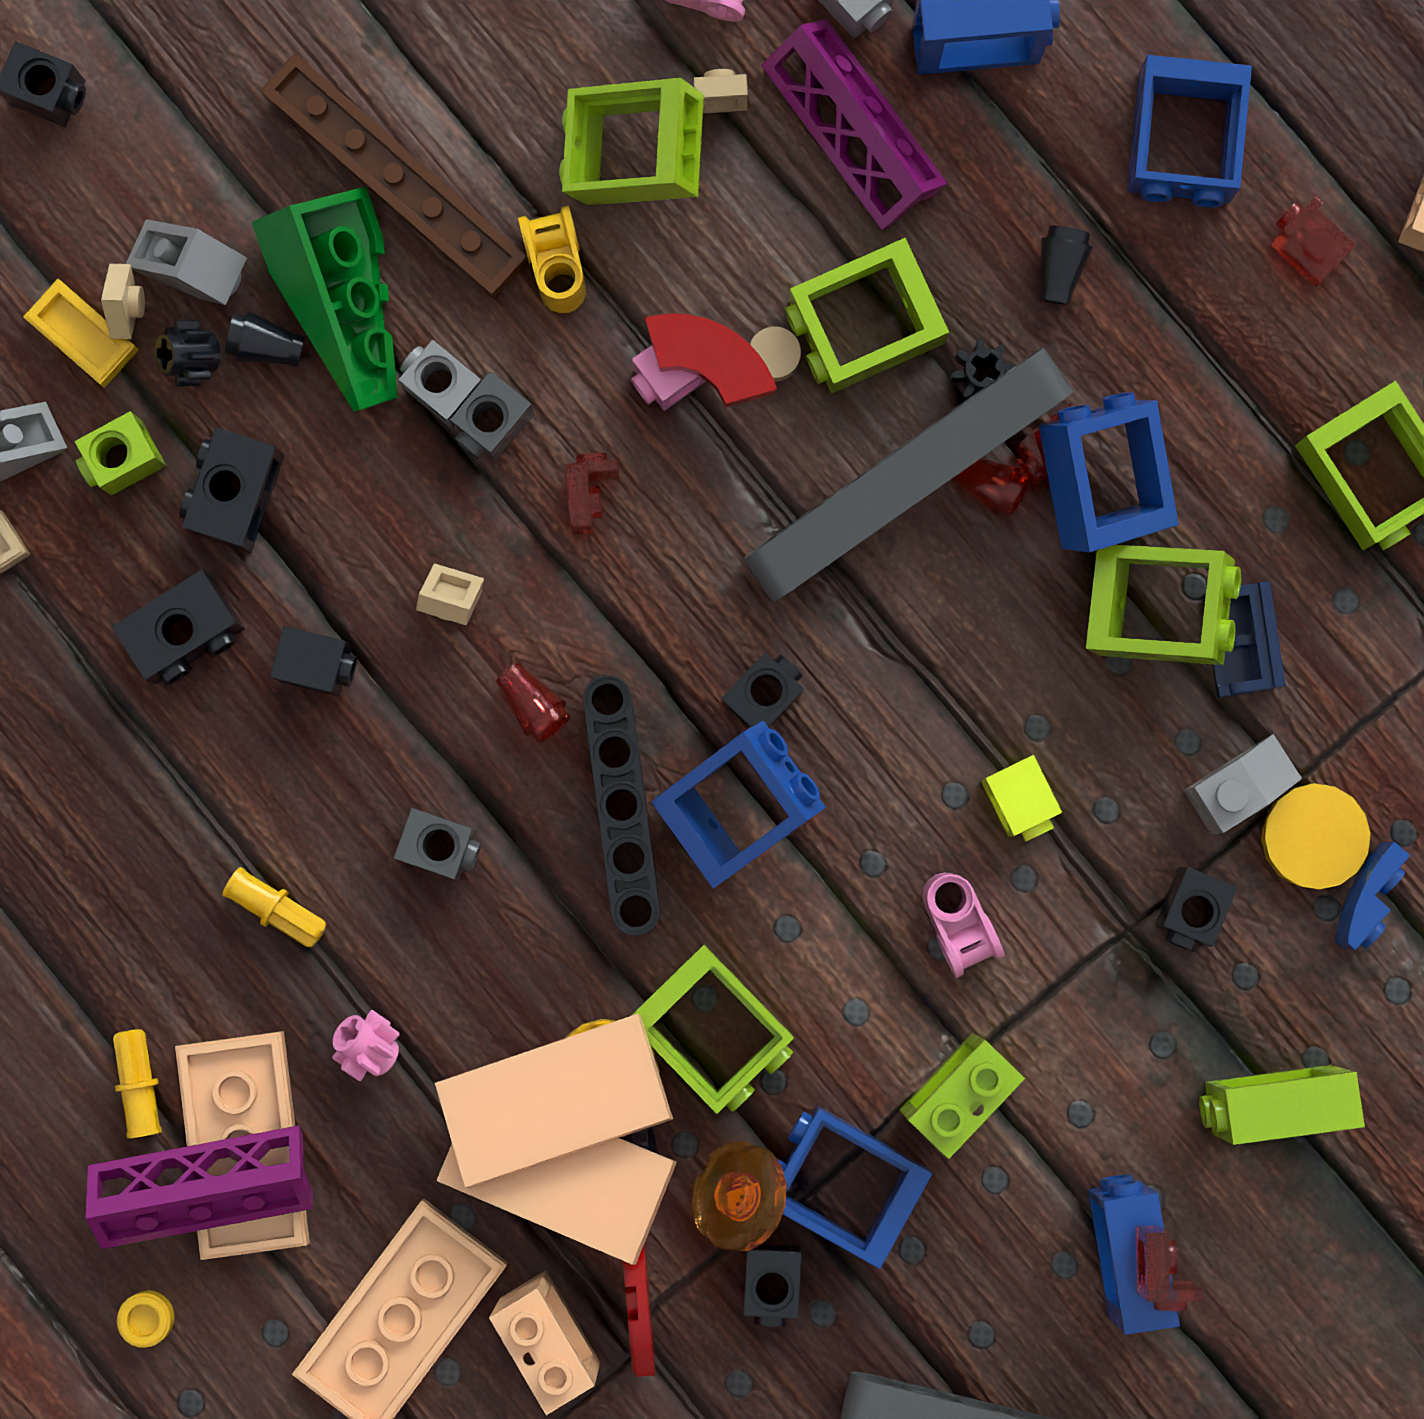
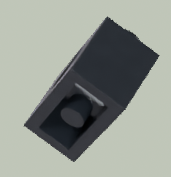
M215 427L212 439L206 438L198 452L196 467L201 469L195 489L189 488L186 491L180 506L179 515L180 518L184 519L182 528L192 535L252 554L285 455L276 446ZM229 477L239 478L241 487L238 495L230 501H219L217 496L219 484Z
M204 570L198 571L111 626L144 680L156 685L163 681L165 686L173 684L192 671L190 663L204 654L208 653L210 657H214L231 648L237 642L234 635L245 629L213 576ZM181 619H190L193 625L192 637L183 645H174L170 635L173 625Z

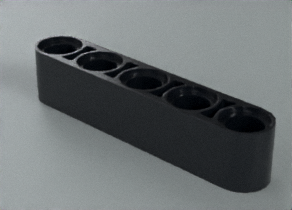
M603 675L595 678L588 684L584 692L583 703L611 914L615 925L622 932L629 935H642L650 932L657 925L660 919L661 906L634 705L630 690L621 679L615 676ZM606 687L615 688L623 695V704L620 710L612 715H603L597 712L594 707L596 694ZM613 739L625 741L630 748L628 761L618 768H610L604 765L601 759L603 745ZM620 791H627L633 794L637 800L635 814L625 821L613 819L608 812L610 797ZM627 843L638 845L643 850L645 856L642 868L632 874L621 872L616 867L614 861L617 849ZM632 896L645 898L650 903L652 909L649 921L640 927H633L627 924L621 914L624 902Z

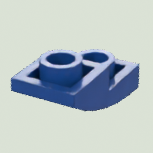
M1394 841L1381 842L1357 874L1341 910L1335 943L1342 949L1356 950L1359 946L1365 949L1375 942L1386 928L1382 920L1391 909L1375 895L1378 891L1382 895L1388 893L1402 879L1405 871L1400 867L1410 857Z

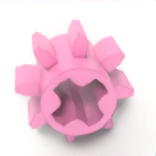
M373 1010L368 1013L365 1020L357 1015L350 1016L335 1031L333 1047L337 1052L332 1056L333 1060L342 1065L341 1070L358 1081L364 1078L367 1071L374 1076H380L393 1066L398 1057L399 1047L394 1040L399 1036V1032L390 1026L388 1020Z

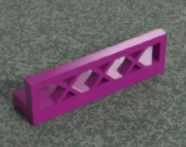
M827 19L800 25L761 65L881 230L890 228L917 202L935 196L948 184ZM795 51H797L806 64L805 84L794 82L782 66ZM818 94L830 96L837 106L836 125L825 124L817 114ZM848 136L860 137L866 145V166L855 165L847 155ZM878 177L891 179L903 196L890 210L885 207L877 196Z
M299 1125L88 1165L85 1219L101 1249L313 1209V1190L304 1171L303 1133ZM289 1146V1162L265 1166L259 1162L271 1149ZM231 1157L238 1161L227 1174L212 1176L206 1172L218 1159ZM179 1167L185 1171L174 1184L160 1187L153 1182L165 1169ZM123 1177L132 1181L120 1194L102 1198L103 1181Z

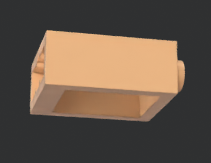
M547 1270L500 1297L489 1319L546 1415L595 1386L601 1362ZM529 1352L535 1363L532 1365L526 1364L523 1359L524 1354Z

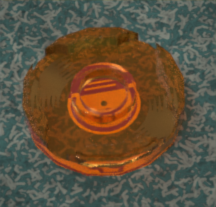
M746 1141L728 1142L710 1154L705 1161L710 1164L706 1167L704 1174L697 1175L693 1186L692 1211L696 1227L703 1236L711 1240L713 1245L730 1251H750L764 1243L777 1228L786 1204L787 1184L782 1165L771 1151Z

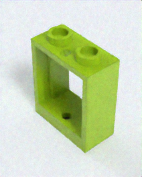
M682 78L568 89L567 108L564 110L562 117L565 132L564 159L559 167L562 192L586 206L698 197L704 94ZM660 111L656 176L600 181L603 116Z
M906 238L790 288V306L784 308L787 320L795 336L798 337L804 334L812 353L806 355V360L817 384L826 381L831 394L945 344L949 334ZM887 267L917 333L840 366L810 301Z
M1396 381L1307 435L1295 445L1362 550L1378 542L1384 551L1410 535L1411 533L1406 524L1421 515L1424 517V497L1375 527L1326 450L1383 415L1424 478V423Z
M1112 545L1097 550L1086 649L1099 656L1224 665L1225 652H1231L1235 642L1234 620H1229L1231 599H1237L1240 592V567L1234 566L1235 560L1225 551ZM1130 564L1209 569L1201 644L1122 638Z
M705 944L632 1014L641 1015L650 1045L716 1114L725 1106L731 1112L735 1111L755 1091L749 1082L763 1068L771 1075L793 1053L787 1046L794 1039L793 1035ZM709 970L774 1035L718 1091L653 1025Z
M971 1033L899 1110L939 1151L950 1159L1025 1078L985 1039ZM982 1104V1113L980 1115H973V1113Z
M1332 1065L1205 1082L1207 1095L1200 1096L1199 1098L1200 1113L1204 1127L1212 1128V1135L1233 1145L1365 1127L1357 1072Z

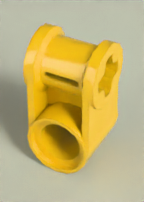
M569 205L561 207L560 213L532 220H529L526 216L518 217L529 264L532 263L536 283L544 305L557 313H570L576 310L584 301L586 285L578 255L580 249ZM558 275H568L575 280L573 286L568 291L562 293L551 291L548 288V284Z

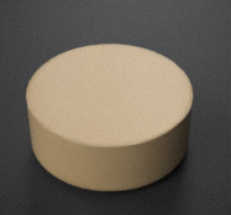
M773 326L759 331L753 337L750 345L766 363L774 382L785 380L796 371L800 362L801 348L799 341L793 333L785 328Z

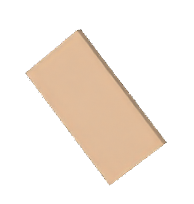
M639 1014L435 1083L465 1188H472L673 1120L644 1023Z
M284 1031L175 1046L187 1146L295 1126ZM289 1146L271 1149L259 1162L265 1166L289 1162ZM231 1157L218 1159L206 1172L212 1176L227 1174L238 1161ZM306 1210L197 1231L201 1260L307 1246L310 1243Z
M616 1138L472 1188H465L454 1148L451 1144L437 1181L627 1263L636 1265L677 1162L621 1138Z
M423 1199L292 1375L349 1419H393L505 1269L508 1262L427 1200Z

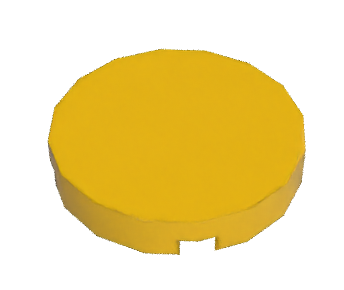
M1314 783L1290 789L1276 799L1267 812L1268 815L1265 818L1261 834V842L1266 860L1278 876L1296 886L1321 890L1341 885L1358 872L1368 855L1371 834L1366 814L1353 797L1337 787Z

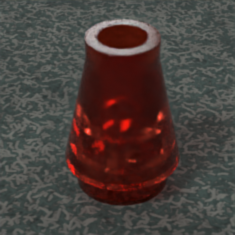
M980 458L950 479L958 483L993 514L998 515L1002 512L1009 517L1014 514L1020 505L1030 483V479L1020 475V468Z
M521 663L510 666L497 678L496 683L503 691L525 736L532 735L537 742H543L555 735L569 721L570 714L565 710L566 701L530 674Z

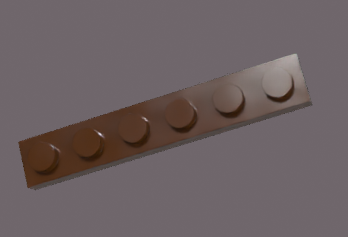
M294 53L260 90L264 98L493 299L528 262L527 256L298 54Z

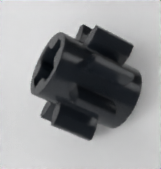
M199 320L175 321L174 327H165V334H161L157 338L154 349L155 361L159 371L166 376H175V385L177 387L200 386L201 380H210V372L217 370L221 358L220 345L216 336L210 333L209 330L200 331Z
M977 339L974 352L971 355L961 350L957 352L955 359L964 369L953 372L949 379L952 383H962L965 391L961 401L965 402L1016 366L1013 363L1005 364L1002 357L1005 345L1001 344L993 350L985 348L982 339ZM984 364L990 366L993 369L990 378L986 377L982 382H979L973 377L976 369H981Z

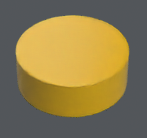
M150 1290L138 1292L128 1298L120 1307L117 1315V1327L123 1339L129 1344L141 1348L151 1347L162 1341L170 1333L174 1324V1310L169 1300L164 1295Z

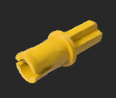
M239 867L234 872L223 890L222 895L224 897L232 899L260 917V924L267 927L271 924L306 947H313L325 931L326 922L288 898L287 890L281 889L278 892L246 872L242 867Z
M141 1029L119 1032L113 1038L120 1085L115 1086V1091H121L127 1138L143 1137L162 1132L153 1086L159 1083L158 1078L152 1079L145 1032Z

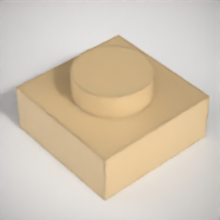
M714 69L705 72L704 77H694V87L704 94L703 113L747 111L746 74L735 75V72L730 69Z
M109 264L101 302L110 339H131L136 318H142L144 315V290L142 286H135L131 264Z
M434 563L419 593L416 610L437 616L443 620L467 625L481 596L484 578Z

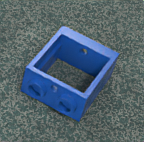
M917 0L912 22L917 75L1040 64L1046 46H1050L1053 43V28H1059V0Z
M1156 55L1146 56L1138 75L1127 192L1140 193V198L1149 202H1168L1172 200V197L1192 199L1194 205L1205 208L1221 207L1224 205V202L1230 203L1241 186L1251 65ZM1154 93L1227 101L1219 179L1146 171Z
M1134 392L1114 394L1102 398L1103 407L1090 410L1089 405L1064 408L1057 411L1058 420L1039 425L1061 549L1093 552L1179 525L1157 400H1135ZM1125 423L1139 504L1095 517L1081 436Z
M764 720L742 732L651 801L713 889L826 808L820 799V792L815 782L807 774L800 772L788 755V747L784 739L775 730L770 729ZM741 752L744 753L789 816L742 852L739 851L695 789L697 785Z
M818 1105L815 1107L812 1115L803 1111L788 1137V1140L795 1143L786 1162L776 1159L762 1184V1187L769 1191V1203L771 1193L773 1200V1191L775 1202L776 1189L777 1201L779 1190L781 1198L782 1186L783 1201L780 1213L880 1269L933 1173L926 1166ZM823 1126L902 1170L865 1239L785 1195ZM767 1194V1196H766V1198H765L766 1205H767V1201H768V1194Z
M1130 1174L1100 1179L1101 1187L1088 1189L1108 1317L1125 1335L1179 1327L1180 1323L1158 1193L1140 1180H1133V1176Z

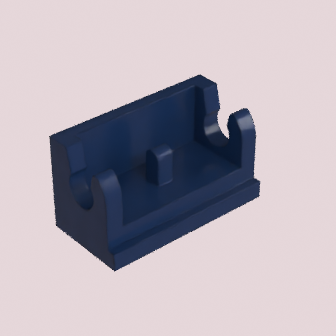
M1270 581L1241 585L1238 598L1231 599L1229 620H1234L1235 622L1233 650L1225 652L1224 665L1212 664L1217 698L1274 691L1286 686ZM1204 593V594L1202 595L1204 607H1205L1206 593Z

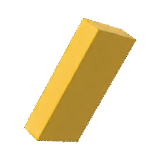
M59 279L51 285L23 316L104 388L139 350L128 339H110L106 320Z

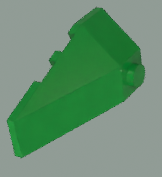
M366 186L290 205L252 221L251 223L269 274L353 412L398 398L392 335L385 330L383 304L389 302L388 285L381 284L378 256L385 254L384 239Z

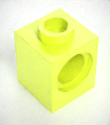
M1034 755L981 780L1008 837L1021 833L1025 842L1053 829L1054 826L1050 818L1062 813Z

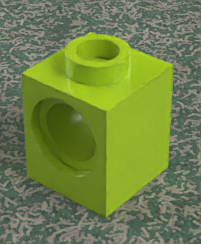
M131 411L75 441L82 454V457L76 460V464L84 479L91 488L98 485L99 488L111 496L167 466L143 421ZM116 445H126L127 457L124 463L116 468H108L106 465L108 451Z

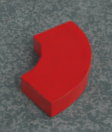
M671 313L645 317L660 372L682 370L702 377L717 390L725 407L777 393L774 379L761 356L745 339L728 327L713 320L689 314Z
M644 1243L636 1265L623 1261L633 1373H636V1377L655 1375L646 1244Z

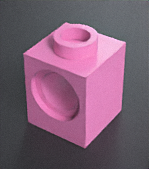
M652 345L632 359L636 375L631 378V382L648 405L656 400L663 411L706 382L702 377L682 370L660 372Z

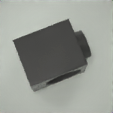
M490 371L450 419L454 428L459 432L454 440L477 459L485 453L496 462L534 416L535 412L530 402ZM495 409L504 415L501 426L493 432H482L476 428V420L485 410Z
M411 808L394 859L460 880L463 870L469 873L472 872L481 849V843L474 840L477 832L476 829ZM445 830L454 839V851L448 859L436 861L428 852V841L434 833Z

